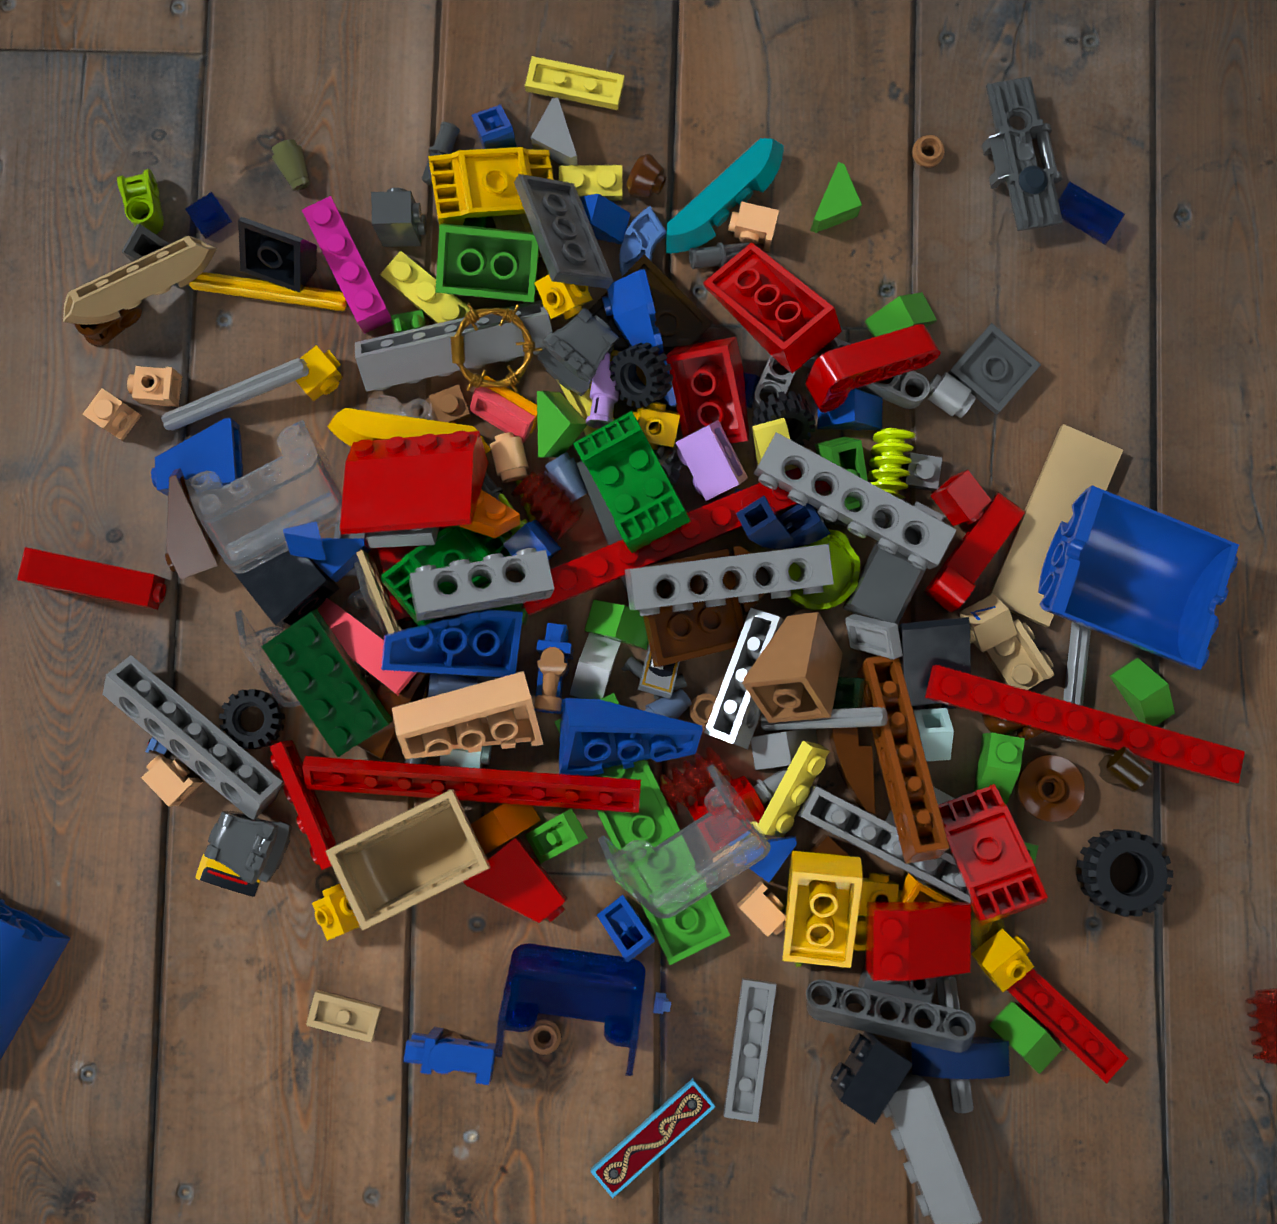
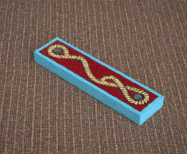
M692 1078L597 1162L590 1172L608 1194L614 1198L716 1107L715 1103Z

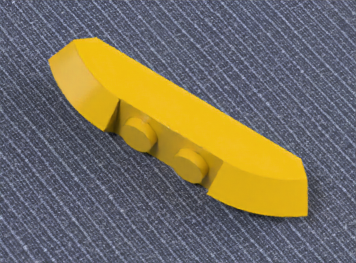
M344 408L334 415L327 426L336 437L349 446H352L353 442L364 439L372 441L390 439L396 436L405 438L422 436L424 434L439 435L450 434L456 431H477L474 426L350 408ZM481 436L485 453H488L491 449Z

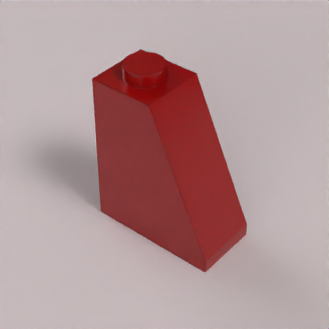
M518 836L487 860L490 868L463 881L467 887L538 923L545 918L551 922L565 911L562 904L566 902V896Z

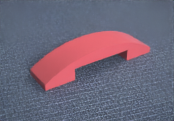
M328 598L317 609L349 657L395 694L399 695L417 672L382 670L383 639Z

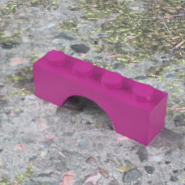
M329 196L302 209L320 249L363 333L366 334L392 321L391 315L332 197Z

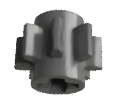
M660 445L654 453L669 481L675 484L681 476L679 471L684 464L679 461L676 450L664 448L663 445Z

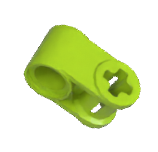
M146 169L143 174L127 178L123 175L118 176L117 184L122 196L126 217L135 227L137 224H141L154 234H158L164 226V218L159 201V189L153 172L150 169ZM149 213L146 218L140 220L143 214Z

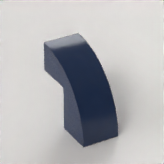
M762 496L736 513L747 536L754 543L770 549L802 547L831 534L824 520L817 513L816 507L808 503L806 506L798 504L782 515H779L768 499Z
M983 1036L974 1037L971 1046L963 1052H952L911 1042L912 1074L947 1079H990L1010 1076L1009 1041Z

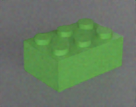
M447 223L440 224L435 292L534 303L536 299V286L534 282L537 281L540 251L534 234L532 232Z

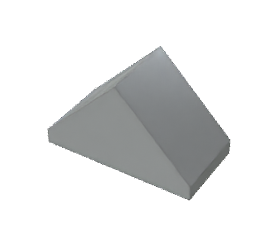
M553 98L531 136L533 150H549L550 160L562 166L578 165L577 154L559 98Z
M801 729L752 737L751 748L755 770L790 765L803 740L818 744L816 729Z

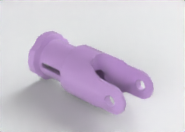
M608 352L605 354L604 360H601L591 383L590 398L592 399L590 415L586 418V424L597 429L614 421L612 419L614 404L619 399L620 390H615L614 386L617 383L610 378V375L615 374V372L610 371V365L614 364V362H610V354Z

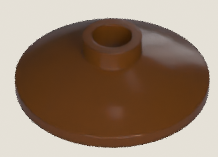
M1045 755L1033 759L1024 767L1018 779L1017 788L1021 804L1029 814L1039 820L1046 822L1066 820L1074 815L1083 803L1085 796L1083 776L1071 761L1061 756ZM1046 782L1051 783L1053 786V791L1049 795L1043 791V785Z

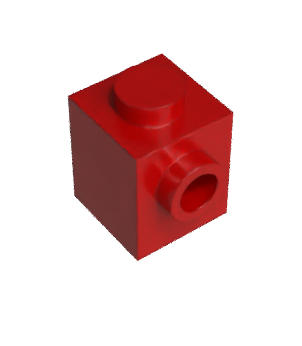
M969 470L951 476L930 495L953 526L967 522L968 525L974 523L984 514L982 509L992 501Z

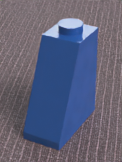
M224 418L156 456L155 468L151 470V479L154 487L168 496L169 477L174 470L181 468L192 493L244 488L240 425L232 418Z

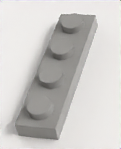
M742 978L723 1113L726 1118L758 1122L777 985L775 982Z

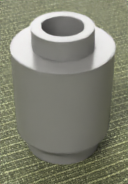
M947 372L942 377L936 374L929 383L930 390L927 399L950 416L956 415L962 418L976 399L971 394L972 390Z

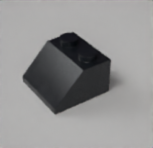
M240 217L238 220L240 272L300 293L317 270V245L303 238Z

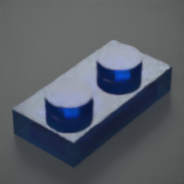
M1072 182L1067 184L1058 199L1061 216L1064 221L1104 244L1110 240L1125 213Z

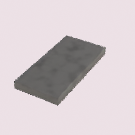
M518 174L514 184L552 282L608 289L613 282V278L574 183Z

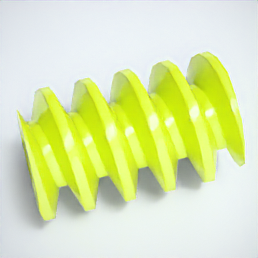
M885 428L873 435V440L877 444L872 446L871 453L876 457L871 458L869 461L870 467L874 470L869 471L867 477L872 481L871 484L899 499H904V496L898 494V490L907 489L908 484L899 480L900 477L909 476L910 472L901 468V466L912 463V459L904 456L903 452L914 449L912 445L905 443V439L915 438V433L903 429Z

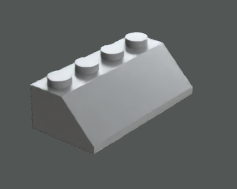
M909 1073L901 1082L883 1114L885 1118L890 1116L892 1118L895 1129L890 1130L897 1150L903 1149L908 1162L903 1163L906 1175L910 1183L916 1182L919 1188L920 1195L915 1197L923 1217L929 1215L934 1224H978L982 1222V1219L931 1088L920 1075Z

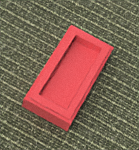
M479 387L474 390L469 411L505 433L513 432L514 437H521L524 443L530 435L535 416L489 388Z

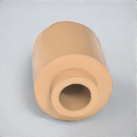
M513 432L495 436V442L490 444V449L497 475L501 476L502 482L507 483L526 478L528 476L526 469L529 466L521 437H514Z

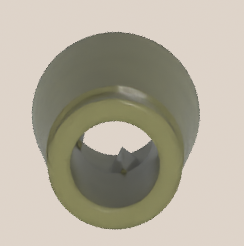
M294 139L285 140L274 145L271 149L274 154L272 159L289 185H291L292 190L299 191L307 188L311 183L308 179L309 176L302 147L297 145Z

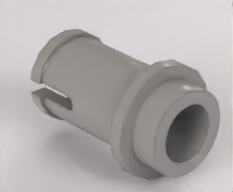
M784 766L783 769L763 781L758 779L757 785L753 786L762 804L767 801L770 803L788 769L787 766Z

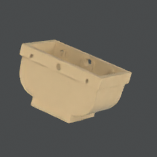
M454 789L326 851L362 931L490 868Z

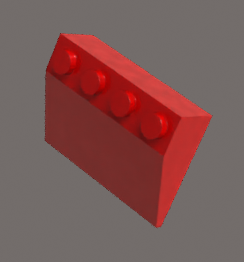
M456 431L450 434H424L422 436L405 438L396 436L383 440L371 441L364 439L353 442L345 462L340 519L341 534L471 525L488 466L480 432Z

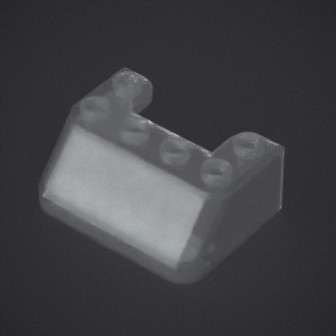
M303 419L283 429L278 436L277 445L282 454L281 457L266 463L243 477L223 486L221 479L215 472L204 471L185 481L197 517L223 561L235 573L248 572L288 551L289 548L283 532L285 528L317 521L319 531L322 533L340 523L343 492L324 450Z

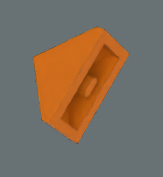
M504 803L470 825L484 854H487L535 825L541 819L533 805Z

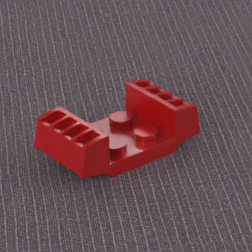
M995 784L938 805L950 852L968 890L971 907L980 926L1047 902L1048 896L1038 876L1034 862Z

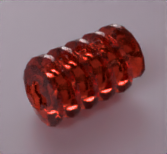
M546 471L538 474L532 472L515 488L511 495L517 497L524 494L520 504L524 507L533 503L529 513L534 516L542 512L539 523L544 525L552 522L548 532L554 534L561 531L557 539L559 541L580 520L584 509L580 508L572 511L571 508L575 500L572 498L563 502L562 498L566 491L562 489L554 493L553 489L556 481L552 480L546 484L543 482L547 475Z
M711 747L705 748L707 759H704L698 753L694 755L695 766L685 760L683 762L684 773L676 767L672 768V780L664 774L660 775V789L676 815L679 814L677 803H681L686 808L690 807V795L698 802L702 800L700 789L705 790L708 794H712L711 783L715 782L721 788L724 787V775L734 781L718 753Z
M1277 989L1254 991L1255 996L1245 999L1246 1003L1257 1007L1256 1010L1247 1012V1016L1258 1019L1259 1022L1249 1026V1030L1260 1033L1261 1036L1251 1040L1252 1045L1262 1047V1051L1254 1053L1253 1058L1262 1060L1265 1063L1277 1064Z

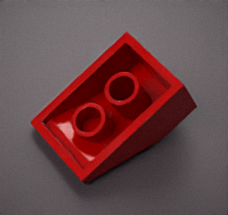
M737 336L676 347L666 355V361L672 367L669 372L673 375L672 385L677 403V412L680 414L679 421L683 438L719 420L730 444L748 441L749 428L744 371Z
M867 902L866 971L873 981H911L970 973L971 903Z

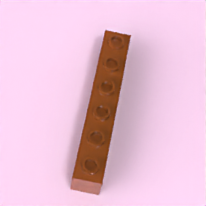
M882 656L866 658L857 674L866 708L881 707L887 710V724L885 726H872L871 730L905 864L938 859L949 849L899 657L894 660Z

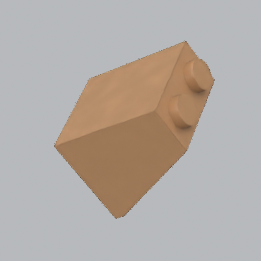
M819 612L787 616L744 677L742 684L769 723L831 718L843 653Z

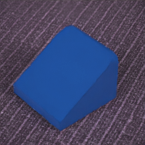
M317 521L283 529L291 555L316 560H327Z

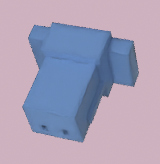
M152 737L149 739L145 752L150 753L152 750L165 755L168 749Z
M656 992L653 1013L663 1014V1012H670L671 1002L666 998V993Z

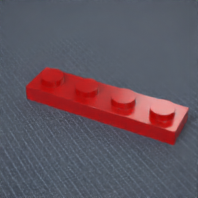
M293 740L280 741L270 746L272 752L270 757L274 769L281 773L285 783L283 787L285 796L290 803L294 804L298 813L296 817L297 824L301 832L307 835L311 844L309 851L312 860L316 865L320 866L321 870L330 868L332 864L326 851L337 846L314 790L306 789L303 763Z
M1033 968L1021 980H1018L1006 990L1106 1084L1129 1059Z

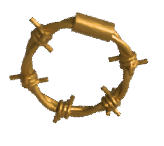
M468 303L467 306L470 311L465 314L466 317L460 323L455 335L450 336L452 363L457 364L464 377L470 382L466 390L470 391L472 385L473 387L476 386V388H502L511 385L515 393L518 392L515 385L520 382V378L524 375L533 357V352L542 351V348H535V342L532 340L529 331L525 328L522 320L516 315L519 305H516L514 310H510V308L474 310L470 303ZM489 314L502 317L499 323L501 327L504 321L514 323L521 329L524 342H516V346L523 345L524 348L523 365L516 372L512 370L510 365L507 366L510 373L506 375L505 379L497 382L483 379L487 372L486 370H483L480 376L477 373L473 374L463 364L465 363V349L462 332L470 324L477 331L478 328L475 323L480 320L479 318Z

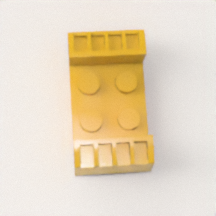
M523 147L458 150L451 154L428 156L439 227L443 223L463 225L465 218L526 214L514 184L518 174L554 180L549 150H527Z

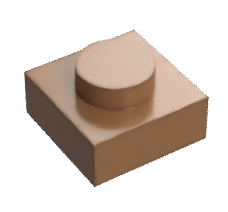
M459 384L429 395L438 421L457 423L471 417Z

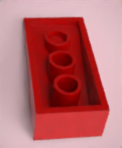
M752 242L703 282L704 287L754 339L792 374L842 332L835 308Z

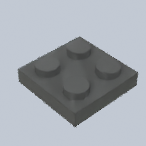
M991 323L948 373L972 390L971 394L997 415L1041 364Z

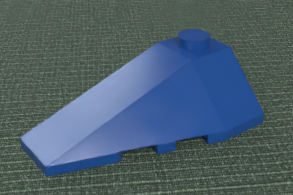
M645 269L638 270L610 285L607 289L608 296L602 297L606 316L613 315L614 323L629 347L638 343H650L651 348L657 346L660 349L658 355H662L664 353L661 333L658 327L656 328L655 326L656 312ZM672 385L671 390L666 392L667 395L662 398L669 410L676 409L677 406Z
M486 609L384 635L381 669L504 677L515 674L523 612Z
M565 698L560 721L559 774L593 776L603 774V768L623 765V769L634 767V762L652 758L655 762L694 755L697 752L702 735V725L599 699Z

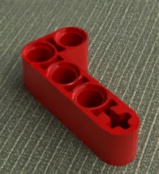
M917 324L825 352L814 362L806 380V386L819 410L823 413L830 412L845 402L850 390L928 366L940 356L941 352L925 325Z
M999 492L991 499L992 501L983 510L984 514L982 517L974 522L924 591V594L950 613L960 608L976 586L974 584L1025 514L1023 509Z

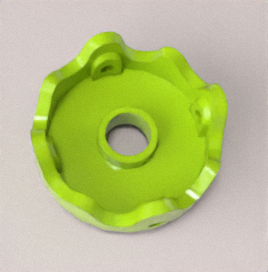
M829 530L830 535L814 543L802 546L809 547L829 544L834 584L824 585L823 592L803 594V588L791 590V596L787 598L795 605L812 611H824L838 606L855 591L860 573V559L851 547L847 536L838 530ZM792 563L788 573L790 578L796 581L800 577L801 571L796 563Z

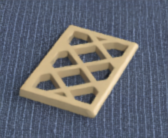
M363 550L356 552L388 634L402 631L399 622L394 619L390 599L384 584L381 582V577L373 557Z

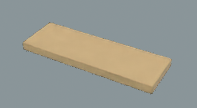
M1065 424L1060 426L1025 508V514L1019 522L988 597L994 594L1009 608L1010 612L1047 628L1050 626L1054 614L1044 611L1040 607V602L1044 595L1038 593L1040 575L1049 546L1061 521L1068 523L1073 515L1072 504L1088 487L1093 485L1105 491L1107 490L1123 452L1122 449Z

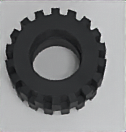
M1122 829L1106 830L1099 833L1100 837L1093 836L1089 839V848L1083 847L1080 851L1081 854L1085 855L1083 861L1077 860L1076 867L1082 868V873L1076 875L1078 882L1084 884L1080 889L1084 895L1091 897L1089 899L1091 903L1101 907L1102 910L1126 917L1128 915L1134 917L1143 916V911L1151 913L1156 910L1153 905L1154 903L1163 904L1166 900L1162 896L1163 892H1170L1172 885L1167 884V879L1173 878V870L1167 869L1166 865L1170 864L1171 860L1169 856L1161 854L1165 850L1161 844L1153 843L1154 838L1149 835ZM1128 852L1136 861L1138 876L1131 888L1118 892L1110 879V867L1117 856Z

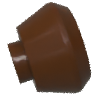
M651 154L641 155L630 172L626 187L632 196L650 198L654 193L659 195L666 183L667 177L663 175L664 168Z

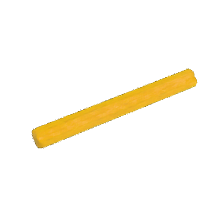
M202 272L189 283L193 290L338 311H344L347 307V301L340 291L304 287L299 293L268 281Z

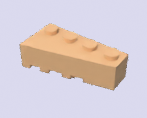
M524 671L392 708L397 738L405 759L450 755L452 749L468 750V753L479 752L482 746L501 745L502 749L515 748L516 743L531 741L532 746L544 745Z

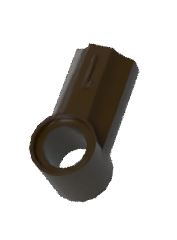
M1125 746L1114 755H1105L1098 764L1100 767L1099 776L1104 781L1113 784H1124L1132 792L1138 790L1153 772L1150 766Z

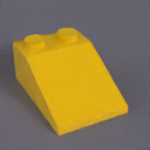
M792 851L782 961L851 968L863 880L861 857Z

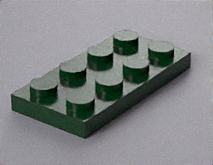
M317 609L261 646L337 758L393 722L391 716Z

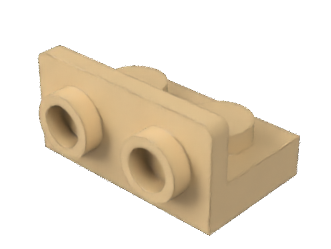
M1017 619L1013 621L1017 635L984 651L1004 684L1029 690L1043 680L1050 679L1055 674L1051 669L1053 663L1049 656L1043 650L1039 651L1033 642L1035 636L1031 628L1026 623H1021Z

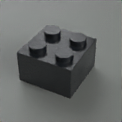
M864 1031L863 1035L858 1033L849 1046L851 1054L846 1062H840L835 1067L830 1078L833 1081L830 1086L839 1101L873 1124H876L913 1064L900 1050L876 1034Z

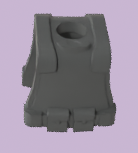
M583 308L565 326L550 333L542 342L545 348L537 356L538 360L546 368V371L554 379H557L567 390L570 389L579 396H582L589 389V385L596 374L601 360H604L607 352L609 354L612 353L619 340V337L610 330V327L596 315L593 317V314L586 308Z
M222 811L218 823L214 825L208 839L210 845L207 846L204 856L230 868L242 878L241 880L250 884H255L258 879L263 882H269L276 870L279 869L284 858L283 855L286 853L290 842L289 837L292 826L282 821H265L257 818L252 821L244 813Z

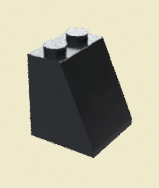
M281 526L279 529L273 528L262 537V543L255 550H248L237 559L236 563L238 565L232 569V572L273 624L287 629L310 612L316 610L340 587L312 559L290 554L283 532L285 528Z
M969 617L898 625L903 656L899 657L913 711L929 709L928 705L941 704L942 708L957 709L958 707L926 699L925 695L933 665L971 674Z

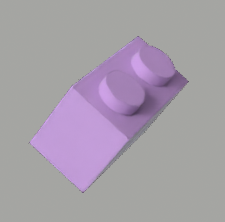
M719 420L676 442L678 446L677 453L681 462L690 469L693 475V485L706 501L741 484L748 478Z

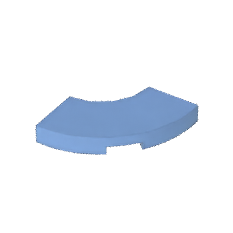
M651 206L637 215L624 234L625 237L619 255L621 277L644 254L652 261V254L657 244L666 237L667 232Z

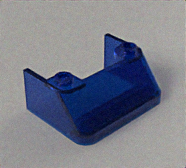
M537 944L517 946L512 952L498 1017L495 1057L502 1058L507 1031H529L536 1025L538 1013L604 1022V1037L612 1045L629 1048L626 1076H633L646 975L644 965L634 958L627 962L621 956Z

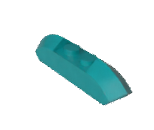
M760 138L667 223L666 253L689 251L690 248H697L715 237L716 233L712 227L714 225L716 227L722 225L731 213L729 211L737 204L741 205V201L747 202L754 193L752 190L763 193L772 183L783 159L784 145L772 138Z

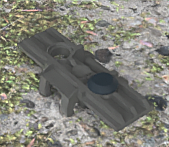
M1031 76L987 84L986 90L996 134L988 137L982 144L984 156L992 153L995 172L989 177L991 189L997 188L999 184L1007 181L1017 231L1061 224L1063 220L1055 184L1063 178L1061 172L1057 171L1049 135L1052 132L1051 125L1043 123V120L1039 117ZM1013 116L1021 117L1024 119L1025 129H1013L1009 119ZM1037 138L1043 169L1037 166L1035 150L1032 144V139Z

